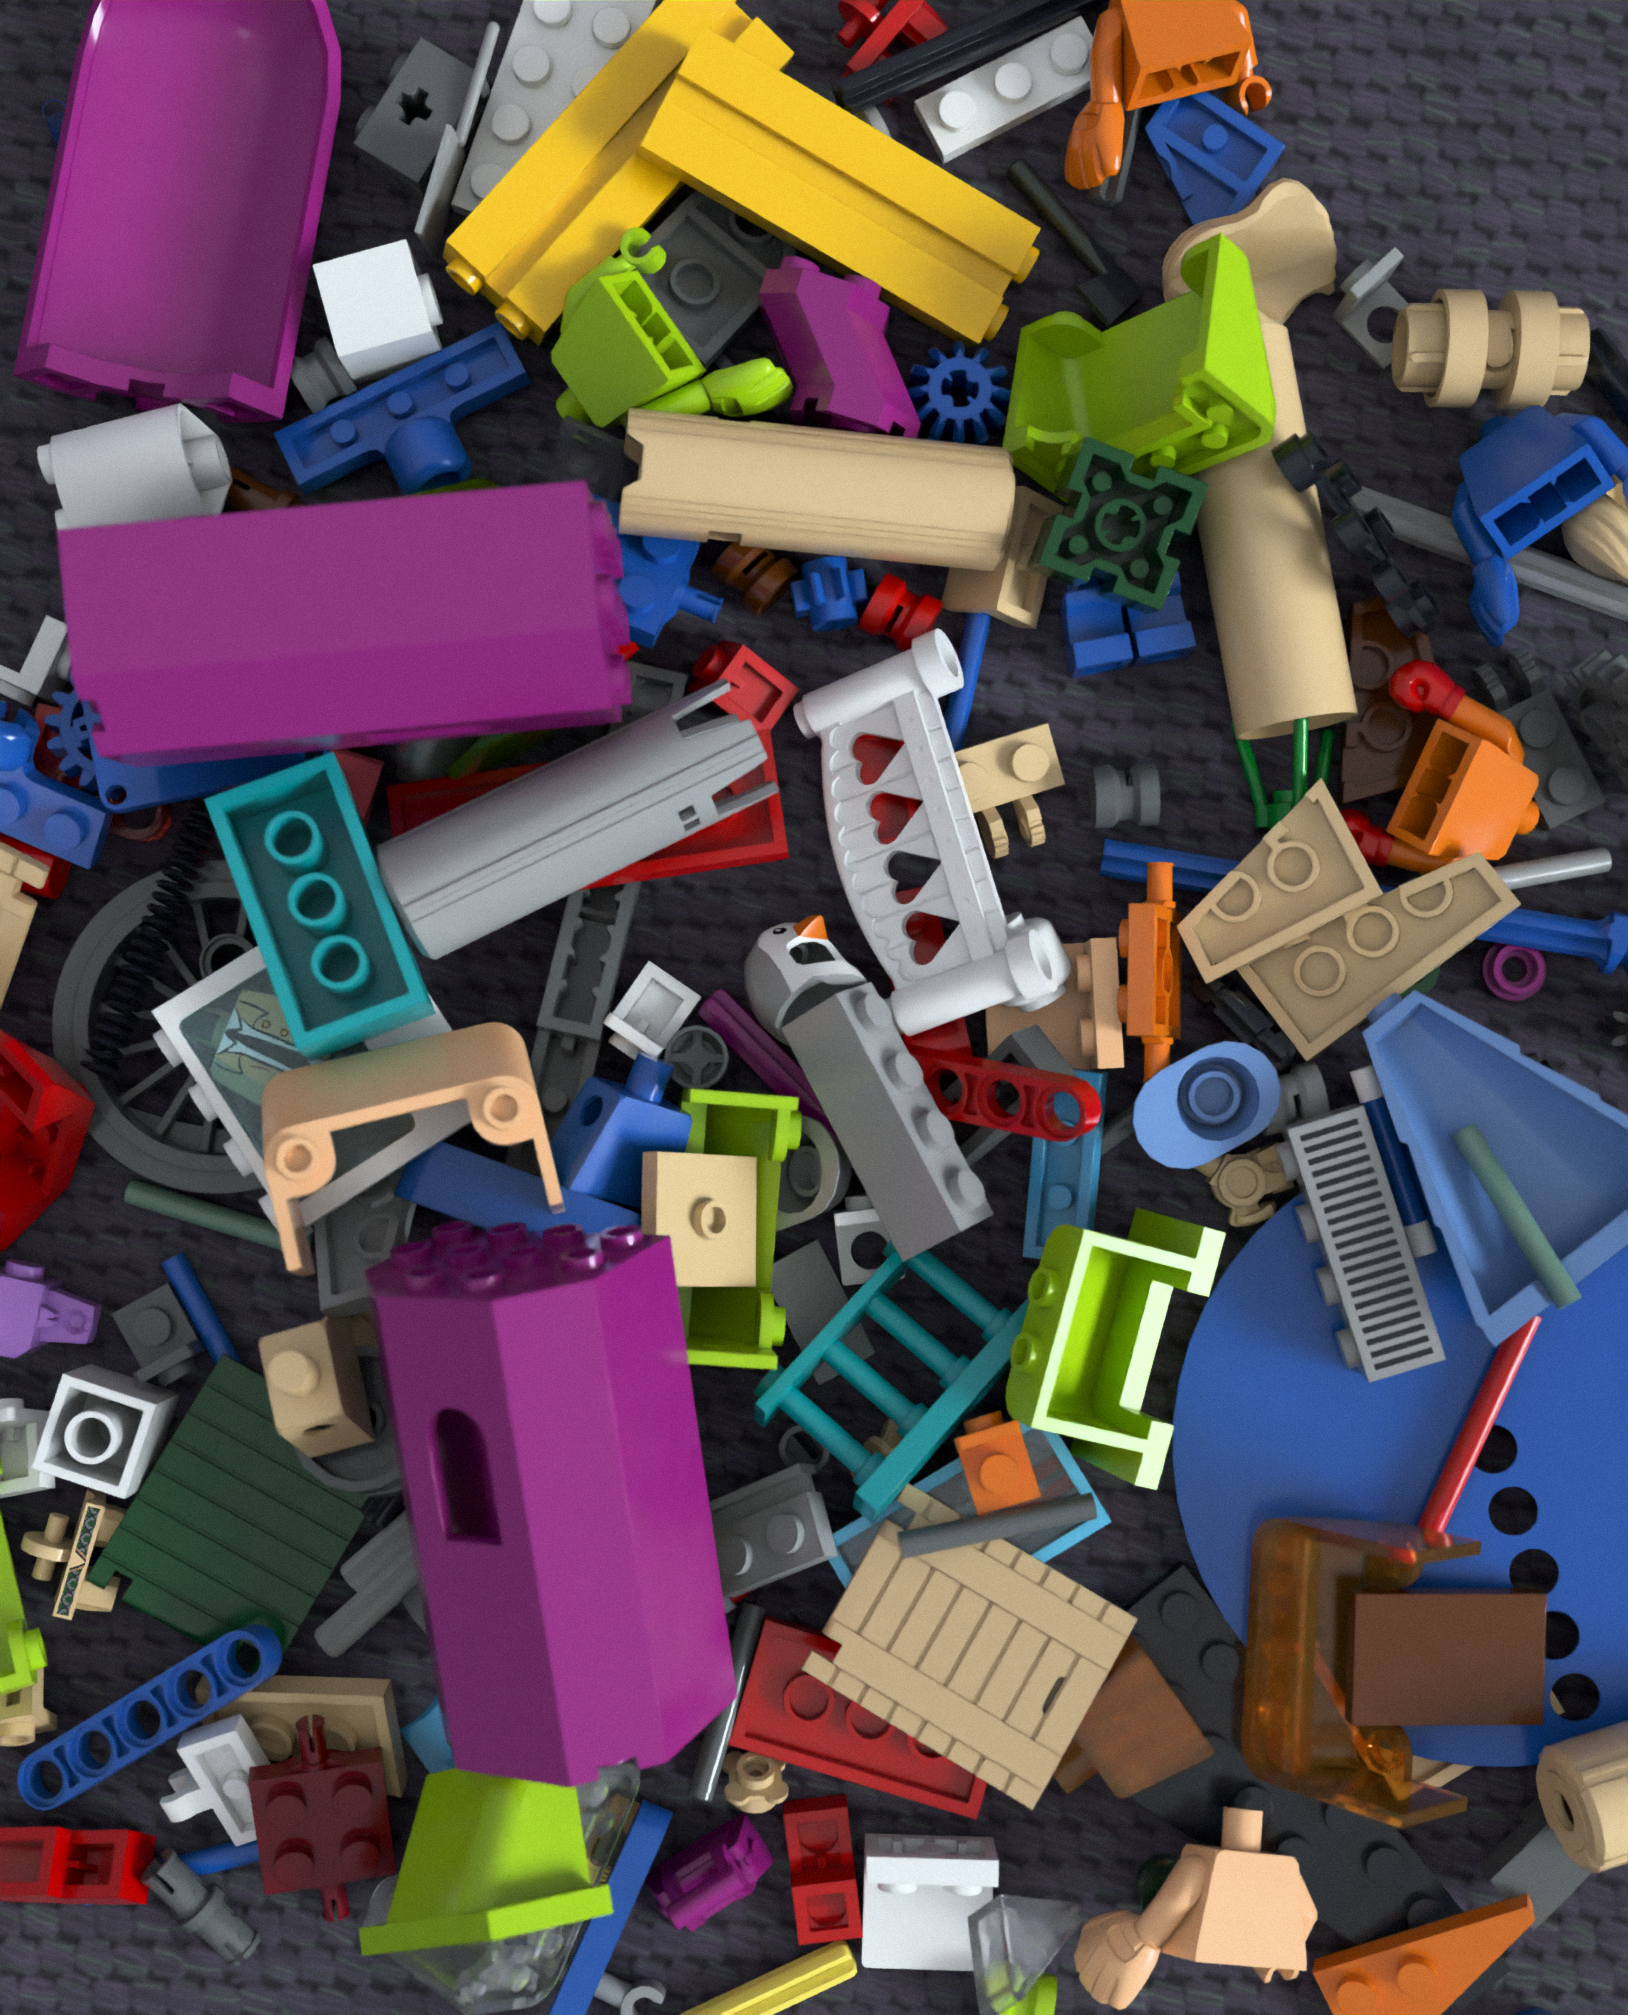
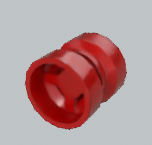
M887 572L869 601L858 628L873 637L885 635L894 640L898 651L904 652L912 648L913 638L930 632L944 602L928 593L920 596L907 589L905 580ZM901 606L903 609L895 621L893 619Z

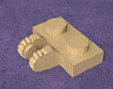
M1048 723L1038 724L955 750V758L972 812L976 813L980 830L991 858L997 859L1009 854L1008 836L1002 818L995 806L1012 801L1021 835L1028 846L1034 847L1043 844L1046 839V832L1039 807L1032 795L1065 784Z

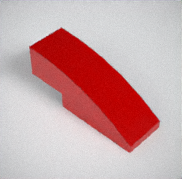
M58 1826L0 1827V1901L147 1905L149 1887L145 1886L140 1881V1878L146 1867L153 1860L156 1837L130 1829L70 1830Z

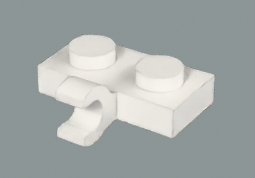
M240 1713L183 1732L176 1750L187 1768L180 1769L169 1775L168 1782L175 1793L162 1797L160 1800V1805L170 1821L181 1822L202 1811L213 1809L235 1846L257 1840L248 1784L249 1767L271 1763L242 1714Z

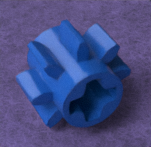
M843 556L817 558L801 565L802 580L790 582L795 618L799 620L810 617L811 627L815 632L836 631L855 625L859 621L856 608L866 607L869 599L863 569L849 571L847 559Z

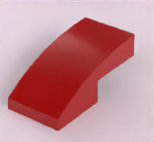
M846 1794L783 1801V1818L799 1945L863 1938Z

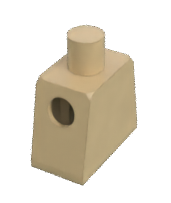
M349 1318L322 1320L259 1338V1349L274 1422L278 1433L309 1458L375 1441ZM318 1425H332L328 1428L319 1430Z

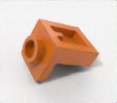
M1000 1410L963 1422L967 1435L954 1438V1442L961 1459L977 1515H983L1041 1497L1018 1421L1013 1420L1004 1423Z

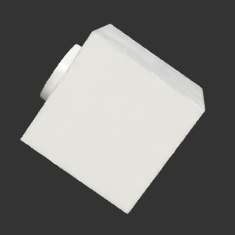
M406 239L313 264L337 356L355 385L391 375L443 349L436 325L443 324V318L429 273H421Z
M93 1364L63 1373L31 1468L126 1499L140 1491L157 1463L180 1393L147 1382L138 1385L135 1378Z

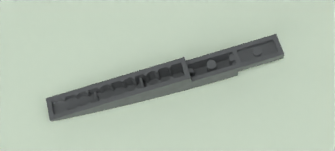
M626 661L630 672L632 704L621 705L622 722L611 723L609 733L683 698L687 687L688 674ZM642 881L578 890L568 895L536 1024L538 1031L530 1060L549 1143L585 1081L593 1076H597L608 1026L603 1021L609 1012L612 1013ZM534 1140L509 1145L505 1165L543 1178L541 1169L537 1167L539 1160Z

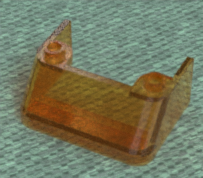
M1287 1516L1268 1519L1260 1524L1252 1542L1241 1741L1245 1762L1258 1779L1398 1828H1405L1467 1811L1468 1797L1412 1779V1747L1407 1734L1401 1726H1351L1345 1720L1348 1588L1381 1587L1399 1589L1408 1587L1420 1576L1423 1564L1481 1555V1541L1393 1521Z

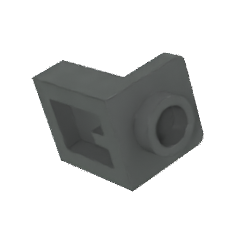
M171 1282L112 1313L141 1368L133 1373L138 1385L157 1377L161 1386L165 1387L198 1369L192 1357L202 1353L206 1348Z

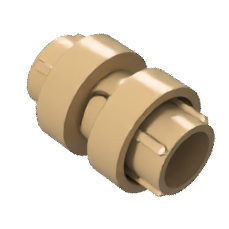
M1438 289L1433 295L1431 303H1410L1406 308H1402L1397 316L1391 351L1393 382L1401 392H1423L1424 400L1428 407L1471 408L1477 400L1480 389H1491L1494 404L1499 409H1526L1533 405L1544 407L1550 395L1566 396L1571 390L1575 391L1581 386L1586 374L1590 352L1589 321L1586 314L1579 307L1558 306L1557 299L1551 291L1510 290L1504 295L1498 310H1488L1485 295L1481 290Z

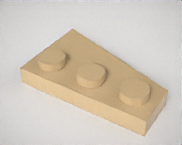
M1322 778L1262 838L1263 840L1234 870H1231L1176 926L1206 984L1383 895Z

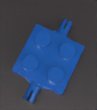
M591 493L594 501H605L606 513L610 514L611 524L615 526L617 538H620L624 578L613 579V584H617L618 595H622L623 604H626L630 641L653 649L663 625L675 616L679 609L714 624L720 613L724 598H718L688 586L690 579L689 571L699 552L700 542L618 533L619 503Z

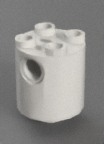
M182 403L51 436L50 444L37 447L38 462L43 476L49 485L56 484L63 509L55 511V521L58 530L222 514L232 484L229 462L220 438Z

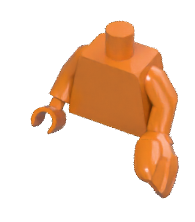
M1110 0L1108 9L1099 15L1090 51V101L1077 116L1068 139L1065 157L1066 181L1075 188L1090 189L1091 187L1102 185L1105 178L1118 173L1122 160L1125 124L1122 102L1126 111L1229 86L1223 94L1222 102L1245 117L1248 113L1245 93L1249 97L1250 105L1254 112L1265 108L1271 99L1272 92L1269 83L1263 77L1254 76L1252 68L1258 64L1249 15L1245 6L1237 0Z

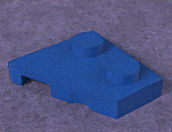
M1207 91L1162 102L1144 129V136L1192 226L1206 220L1236 214L1243 210L1286 146Z

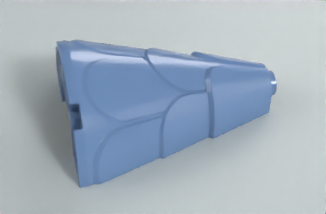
M1415 990L1404 999L1396 992L1379 1003L1367 1015L1366 1018L1372 1025L1364 1030L1362 1034L1399 1142L1409 1147L1434 1224L1441 1228L1474 1321L1484 1330L1486 1337L1496 1347L1552 1304L1553 1301L1452 1136L1460 1130L1476 1124L1568 1275L1576 1285L1628 1244V1115L1601 1101L1600 1095L1522 1055L1520 1053V1045Z

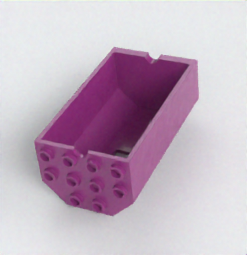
M586 480L57 530L71 676L80 701L88 700L91 710L95 714H100L102 722L93 723L91 734L99 756L139 768L622 722L621 705L632 704L628 663H625L623 654L619 655L618 648L620 645H630L626 604H623L622 595H618L617 584H613V579L624 578L620 538L616 536L615 526L611 524L610 514L606 513L605 501H594Z
M454 1221L438 1225L432 1229V1237L424 1241L405 1243L390 1250L391 1258L365 1270V1277L441 1721L446 1739L450 1742L456 1769L571 1788L600 1780L598 1767L618 1765L630 1758H635L638 1770L666 1763L738 1697L670 1235L642 1234L641 1228L636 1225L616 1226L603 1230L600 1233H584L583 1226L580 1224H562L545 1229L542 1232V1238H540L539 1231H528L527 1225L521 1222L504 1223L487 1230H473L472 1223L469 1221Z

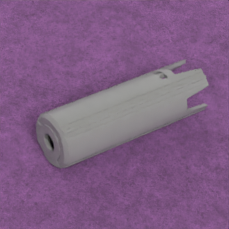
M722 678L376 846L375 862L379 874L401 921L421 954L436 960L778 793L779 788L776 783L769 780L715 803L711 797L768 759L750 719L740 721L737 714L734 713L679 731L675 724L682 717L730 691L729 682Z

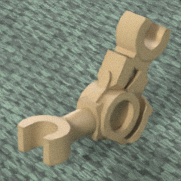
M1274 1141L1244 1154L1225 1153L1206 1164L1193 1167L1207 1177L1204 1182L1210 1185L1214 1197L1222 1205L1230 1207L1227 1220L1231 1226H1250L1271 1218L1277 1208L1275 1201H1265L1259 1205L1258 1202L1265 1194L1271 1192L1275 1194L1295 1187L1293 1180L1289 1182L1285 1180L1275 1150V1144L1280 1142Z

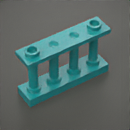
M891 1240L883 1250V1254L888 1259L787 1369L777 1364V1370L771 1369L753 1393L759 1398L755 1403L754 1420L763 1428L782 1410L856 1475L853 1482L860 1488L855 1493L852 1507L871 1524L877 1520L1011 1367V1348L1015 1338L1021 1333L1029 1304V1299L1027 1298L1014 1314L1006 1307L1000 1311L929 1250H925L902 1262ZM909 1268L984 1331L981 1338L987 1344L972 1361L964 1354L958 1358L885 1296ZM866 1315H869L942 1378L939 1385L946 1391L930 1409L922 1402L917 1406L914 1405L843 1343L845 1338ZM824 1361L899 1426L896 1433L903 1439L887 1458L879 1451L874 1455L870 1453L799 1390Z

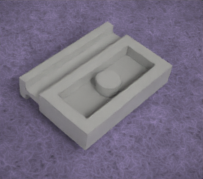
M798 1463L709 1502L723 1597H738L838 1556L822 1493L816 1492L811 1475L816 1474L814 1464Z

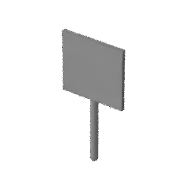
M490 22L487 25L456 132L452 125L446 124L414 230L428 254L435 258L452 207L451 202L467 155L463 146H465L500 30L496 22Z

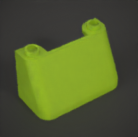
M1222 233L1192 246L1185 252L1181 262V278L1192 290L1103 332L1084 320L1080 315L1069 311L1056 312L1021 328L1002 447L1007 448L1012 455L1015 467L1054 494L1072 444L1085 436L1135 455L1130 472L1143 476L1144 472L1159 465L1189 476L1262 447L1270 442L1275 432L1277 409L1249 262L1243 251ZM1059 497L1061 500L1068 503L1067 499Z

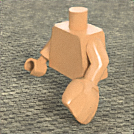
M1223 1806L1221 1847L1187 1843L1182 1849L1181 1858L1177 1861L1160 1890L1142 1914L1126 1909L1113 1910L1093 1916L1084 1924L1076 1952L1074 1953L1076 1970L1080 1973V1982L1091 1994L1092 1998L1101 2004H1109L1115 2009H1125L1134 2000L1156 1965L1161 1947L1162 1953L1194 1962L1252 1966L1264 1983L1271 1981V1976L1275 1970L1278 1971L1284 1980L1296 1978L1299 1970L1306 1971L1305 1942L1317 1920V1910L1299 1872V1864L1294 1856L1261 1851L1263 1811Z

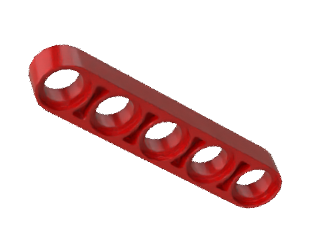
M904 1043L909 1054L919 1063L923 1073V1080L940 1113L947 1119L1055 1142H1068L1093 1130L1099 1122L1102 1111L1100 1098L1095 1088L1089 1082L1077 1076ZM943 1069L953 1071L962 1083V1095L958 1103L948 1100L939 1088V1076ZM1000 1080L1010 1082L1016 1087L1020 1095V1106L1016 1114L1005 1112L996 1100L995 1091ZM1058 1092L1068 1093L1076 1100L1080 1110V1117L1075 1126L1063 1124L1058 1119L1054 1111V1100Z

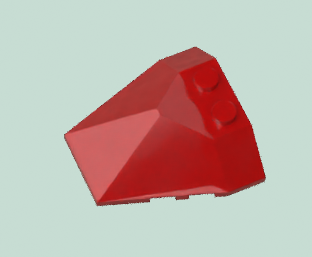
M1 1027L0 1253L5 1251L69 1187L96 1105L84 1085L74 1080L55 1059L39 1052Z

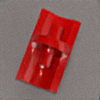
M840 0L838 10L846 24L837 33V40L844 47L850 49L860 36L866 39L865 43L845 67L846 72L841 78L891 57L892 55L887 51L898 38L909 48H912L946 33L949 27L936 11L926 3L927 0H899L885 18L882 17L880 11L889 0ZM893 98L888 99L882 103L888 106L889 103L893 100Z

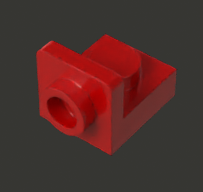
M722 640L718 645H711L701 654L692 670V675L695 678L687 689L688 692L693 693L725 678L729 682L731 690L709 703L726 716L736 713L740 721L750 719L755 731L769 728L771 731L800 690L744 644Z

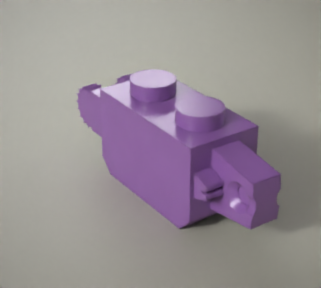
M7 1259L5 1268L0 1267V1356L13 1359L19 1358L24 1354L36 1352L49 1342L75 1344L94 1342L98 1322L101 1317L102 1304L63 1290V1280L44 1277L46 1268L44 1265L24 1260Z

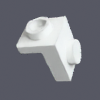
M46 615L20 673L0 665V694L29 707H32L36 696L54 705L57 704L51 697L53 692H62L66 682L71 683L68 674L71 673L67 626L65 623Z
M648 961L613 1013L609 1012L603 1021L605 1025L615 1031L608 1042L634 1060L638 1052H644L661 1058L665 1053L669 1040L676 1032L680 1031L702 997Z
M21 1398L0 1399V1455L3 1465V1474L0 1475V1498L56 1488L55 1476L31 1468L50 1411L24 1408V1399Z

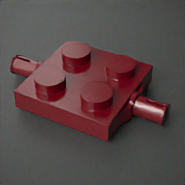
M312 1714L313 1738L310 1735L308 1715L300 1718L295 1724L298 1731L301 1753L284 1762L249 1767V1791L265 1895L307 1888H319L323 1919L328 1922H334L333 1899H335L338 1921H342L350 1914L346 1884L356 1880L396 1874V1856L382 1748L377 1747L351 1752L327 1749L324 1718L321 1715Z

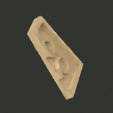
M203 1675L195 1692L198 1704L205 1705L210 1696V1686L208 1680ZM274 1675L270 1680L202 1720L204 1726L241 1713L267 1758L282 1762L290 1755L295 1756L301 1753L296 1722L308 1715L310 1735L313 1738L312 1714L321 1715L325 1721L324 1729L327 1749L351 1752L381 1747L387 1794L401 1798L407 1785V1769L391 1679Z

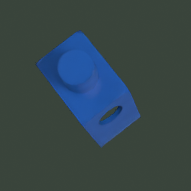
M638 1052L625 1085L597 1076H593L585 1081L549 1143L560 1184L571 1191L642 1209V1152L685 1153L692 1126L691 1114L663 1097L675 1068L673 1064L656 1056Z

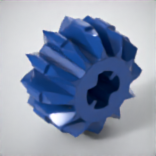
M959 340L954 342L952 356L950 359H947L944 353L934 346L928 352L930 367L915 364L910 371V379L916 386L907 389L914 408H917L916 413L921 422L920 429L932 424L927 440L941 441L944 434L952 436L951 442L964 443L965 435L968 434L975 445H987L989 436L986 427L992 430H1002L1007 418L1000 409L1009 406L1011 390L999 385L1005 380L1007 370L1004 365H995L985 369L989 357V351L986 347H981L977 350L973 359L964 357L965 345ZM951 388H963L964 398L967 399L966 406H953L952 396H949Z

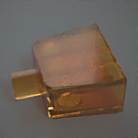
M1134 1635L1127 1638L1073 1736L1075 1739L1069 1743L1053 1776L1063 1790L1069 1794L1099 1772L1118 1799H1123L1207 1759L1215 1751Z

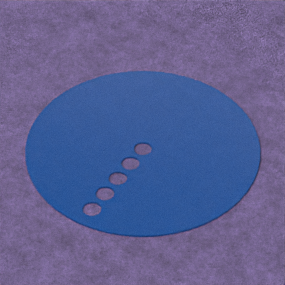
M1402 1143L1438 1248L1436 1252L1413 1259L1446 1360L1370 1383L1360 1374L1358 1367L1347 1369L1335 1336V1332L1345 1329L1338 1304L1327 1307L1320 1291L1315 1269L1324 1267L1325 1264L1318 1242L1307 1244L1301 1232L1295 1207L1303 1205L1305 1202L1302 1193L1298 1194L1283 1205L1250 1237L1227 1266L1207 1299L1189 1340L1178 1379L1172 1424L1174 1425L1172 1432V1464L1177 1504L1186 1539L1202 1580L1223 1618L1246 1649L1280 1684L1310 1708L1349 1731L1350 1729L1298 1644L1314 1634L1319 1644L1316 1649L1345 1695L1348 1588H1514L1510 1581L1509 1568L1513 1559L1520 1552L1528 1549H1539L1551 1555L1557 1565L1558 1575L1554 1586L1546 1593V1612L1559 1611L1570 1616L1578 1629V1641L1575 1648L1564 1657L1556 1659L1545 1657L1543 1725L1361 1726L1367 1739L1382 1746L1429 1760L1466 1766L1518 1767L1539 1765L1538 1756L1545 1746L1628 1720V1244L1575 1285L1582 1298L1560 1310L1557 1309L1553 1302L1537 1314L1542 1317V1320L1493 1424L1506 1428L1513 1435L1516 1442L1515 1458L1506 1469L1499 1472H1485L1474 1465L1434 1555L1423 1552L1409 1544V1541L1500 1344L1494 1347L1486 1337L1484 1330L1474 1321L1441 1228L1434 1224L1409 1147ZM1507 1487H1519L1528 1491L1536 1502V1519L1528 1530L1520 1534H1506L1494 1527L1489 1518L1488 1511L1491 1499L1498 1491ZM1572 1673L1589 1677L1595 1683L1599 1692V1701L1595 1711L1589 1717L1578 1721L1567 1720L1559 1716L1554 1711L1550 1700L1551 1690L1555 1682L1564 1675Z

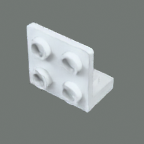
M865 1833L862 1965L866 1968L988 1971L991 1967L993 1887H998L999 1859L994 1838Z

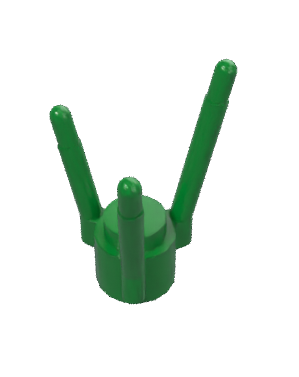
M1308 717L1296 719L1293 723L1292 790L1273 791V804H1268L1250 741L1236 739L1233 720L1231 721L1236 748L1254 804L1255 828H1268L1269 832L1310 790L1307 789ZM1327 729L1322 733L1313 786L1321 778L1325 785H1328L1335 737L1331 729Z

